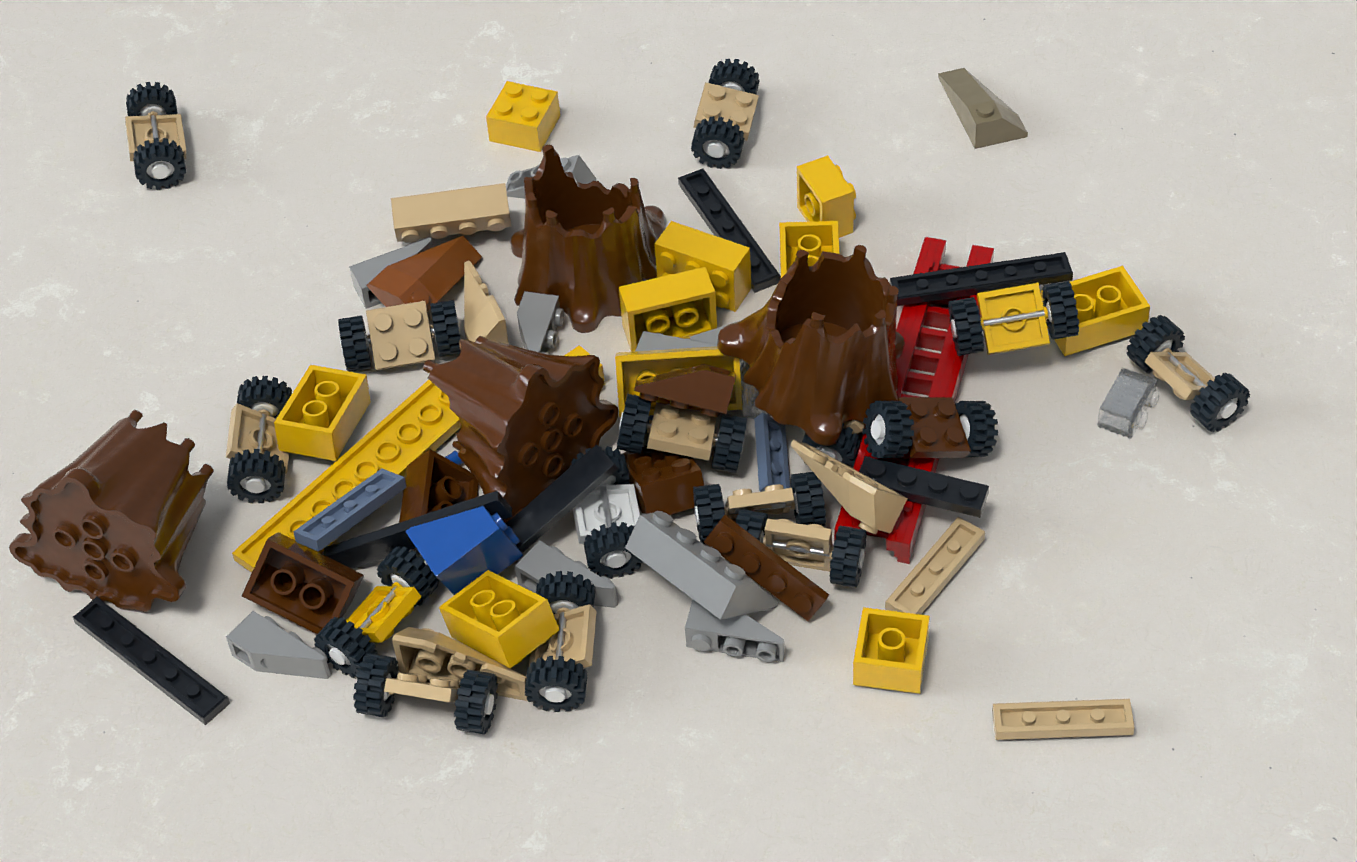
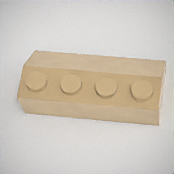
M505 183L390 198L397 242L412 243L429 237L442 239L447 235H471L476 231H500L506 227H511Z

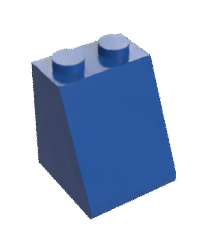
M484 506L410 527L405 531L434 575L453 595L457 594L487 570L498 575L523 556L516 546L520 539L510 526H507L497 512L491 515Z

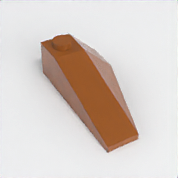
M460 236L388 265L366 286L385 307L425 301L427 311L431 309L430 304L437 303L464 276V262L471 261L474 266L482 256L464 236Z

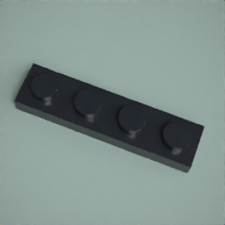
M867 456L864 457L859 470L860 473L908 498V501L978 518L981 517L989 494L988 485Z

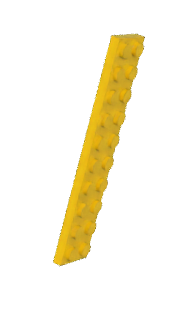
M427 380L233 551L234 561L252 573L269 537L279 532L295 540L293 531L380 469L406 477L407 465L429 449L435 451L461 428L459 417L450 409L449 397L434 383ZM324 548L317 552L322 553Z

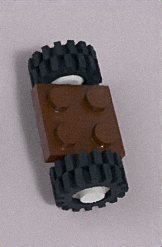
M899 397L896 401H875V403L869 405L870 409H867L865 412L868 418L863 420V423L866 424V429H863V434H866L864 444L868 445L867 451L872 453L871 456L874 458H902L908 452L910 458L986 457L988 453L993 451L992 446L996 445L997 440L994 439V436H998V430H995V425H998V421L993 419L996 413L994 410H990L991 405L989 403H986V401H959V403H954L953 397Z

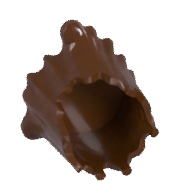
M545 145L542 148L543 158L535 176L524 178V229L515 232L510 240L512 253L516 257L522 258L518 276L519 286L514 301L519 306L524 291L559 296L560 308L564 309V312L568 315L573 329L580 333H589L598 327L604 317H622L619 296L620 286L657 278L655 242L666 229L664 227V213L659 207L653 205L644 207L638 179L630 178V189L622 183H616L612 186L611 190L606 189L599 181H592L588 184L579 183L572 172L564 171L559 154L554 150V147L552 145Z
M863 245L855 246L853 255L847 257L837 253L822 252L818 261L813 266H808L809 253L807 251H797L794 263L780 279L765 306L742 321L729 324L721 329L718 334L717 348L722 354L741 359L750 365V368L744 374L743 382L754 386L759 392L755 399V407L769 413L780 424L793 425L803 429L813 441L820 445L835 444L841 436L842 424L848 420L863 422L864 418H868L865 412L867 409H870L869 405L871 403H875V401H896L899 398L896 393L898 389L896 359L902 355L905 344L903 336L896 331L897 296L899 291L897 287L891 286L885 277L880 278L875 275L871 263L866 258L867 249Z
M479 336L475 342L465 339L459 340L461 353L453 361L437 364L432 360H427L424 363L423 370L429 373L428 379L449 397L450 409L460 419L461 430L457 433L458 441H453L452 444L453 448L459 451L458 457L478 480L484 495L498 491L512 507V517L504 519L505 523L511 520L568 470L570 465H572L571 461L573 458L577 459V454L581 452L585 455V449H592L596 444L599 446L601 437L616 423L619 413L618 407L607 400L599 399L600 392L604 386V380L599 376V357L595 355H548Z
M133 410L127 418L119 420L72 463L21 498L29 513L22 517L20 523L31 534L21 533L17 535L11 542L9 550L15 559L31 567L38 576L53 578L65 591L81 590L92 600L98 597L102 601L113 603L120 609L146 612L151 609L155 598L176 602L185 591L186 584L179 575L178 570L184 551L205 507L206 500L203 496L208 479L213 474L214 469L210 465L204 464L198 472L191 475L188 471L190 452L195 447L194 441L185 438L180 445L170 442L166 439L167 424L164 422L148 428H136L143 415L140 411Z

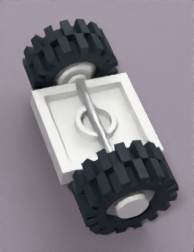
M607 446L603 450L604 453L619 469L575 506L573 514L579 544H584L588 569L590 568V571L594 573L597 572V575L600 577L606 574L607 578L613 579L615 574H618V578L624 577V572H627L629 575L634 573L633 568L639 569L641 563L644 562L625 548L640 516L634 484H629L630 478L624 454H621L618 449L612 451V447ZM581 452L577 454V459L573 458V460L571 461L572 465L576 463L582 456H584V454Z

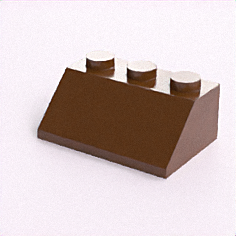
M429 449L407 465L405 477L407 488L403 491L399 523L476 498L478 480L467 469Z
M278 532L266 540L242 593V597L318 634L334 617L343 618L354 599L364 575Z

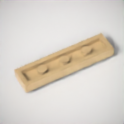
M957 517L885 601V609L922 614L984 541L985 531Z
M1130 699L995 703L992 707L995 740L1133 735L1134 733Z

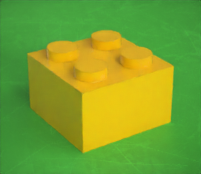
M506 81L486 116L489 141L541 152L560 118L558 91Z
M828 155L797 166V208L806 221H838L839 238L853 233V220L856 219L854 210L856 192L853 185L847 183L844 179L840 167L834 165Z
M863 607L853 661V685L920 694L929 638L930 616Z

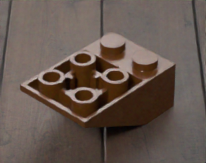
M701 364L636 380L634 391L640 392L639 397L645 400L657 402L658 397L670 400L671 406L688 409L689 405L700 407V413L719 417V413L727 414L736 376L734 371Z
M642 446L641 454L628 451L621 453L624 454L630 478L629 484H634L637 503L643 514L662 511L672 515L694 508L693 487L704 486L702 471L692 457L649 449L647 446Z

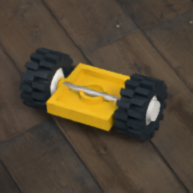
M1064 281L1043 285V304L1039 283L977 293L978 306L974 297L949 301L951 332L957 355L962 356L983 352L984 338L987 354L991 355L1048 345L1050 343L1048 331L1053 340L1077 336L1079 332L1078 310L1076 309V299H1074L1071 283Z
M400 546L394 548L377 567V571H379L377 575L382 578L381 583L387 586H376L347 620L334 617L314 638L316 642L314 644L315 647L321 649L328 658L327 663L331 662L334 665V669L337 671L340 669L342 674L346 676L349 674L351 678H355L357 671L360 672L359 665L363 662V657L367 656L368 653L378 654L377 650H375V644L371 642L382 643L389 639L394 633V628L397 624L412 613L414 606H421L439 586V579L431 571L428 564L424 563L425 560L422 556L418 558L416 552L413 550L409 552L406 547H402V549Z

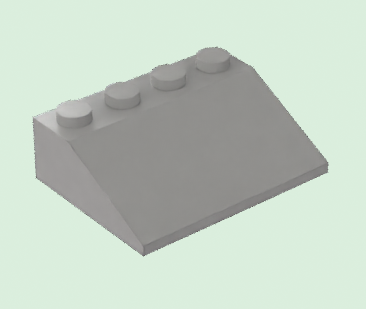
M656 511L639 516L625 548L717 618L722 620L776 608L778 601L756 582L747 577L741 567L728 563L720 557L721 554L718 550L705 546L696 539L697 536L693 532L675 524L670 515L662 511Z

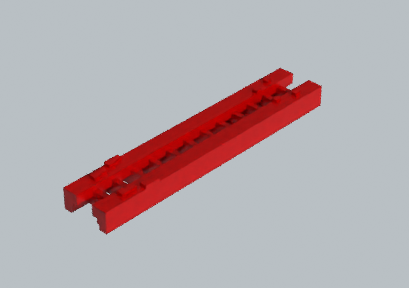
M925 237L913 274L960 267L942 264L946 252V240ZM972 245L966 267L993 263L994 248ZM977 295L903 306L896 331L903 336L905 342L902 355L896 359L898 377L896 393L898 397H918L903 394L905 391L927 395L928 397H953L955 403L969 354L957 355L951 332L949 309L929 305L949 308V301L974 297L978 306ZM923 326L946 329L947 331L924 328ZM917 347L941 351V353L919 350ZM910 369L935 373V375L911 372ZM866 434L863 435L853 467L858 472L865 456L874 458L871 456L872 453L867 451L868 445L864 444ZM909 452L904 454L902 458H876L934 473L939 458H910ZM907 500L891 533L878 530L877 534H872L868 531L866 533L870 536L887 539L886 550L894 551L897 562L910 564L926 505ZM841 506L835 525L834 540H836L839 526L862 529L859 527L861 521L849 515L843 506Z

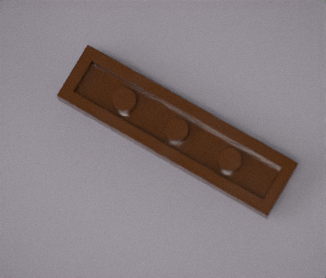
M726 515L722 517L704 541L709 547L718 550L721 556L730 563L741 567L747 576L806 621L813 617L830 595Z

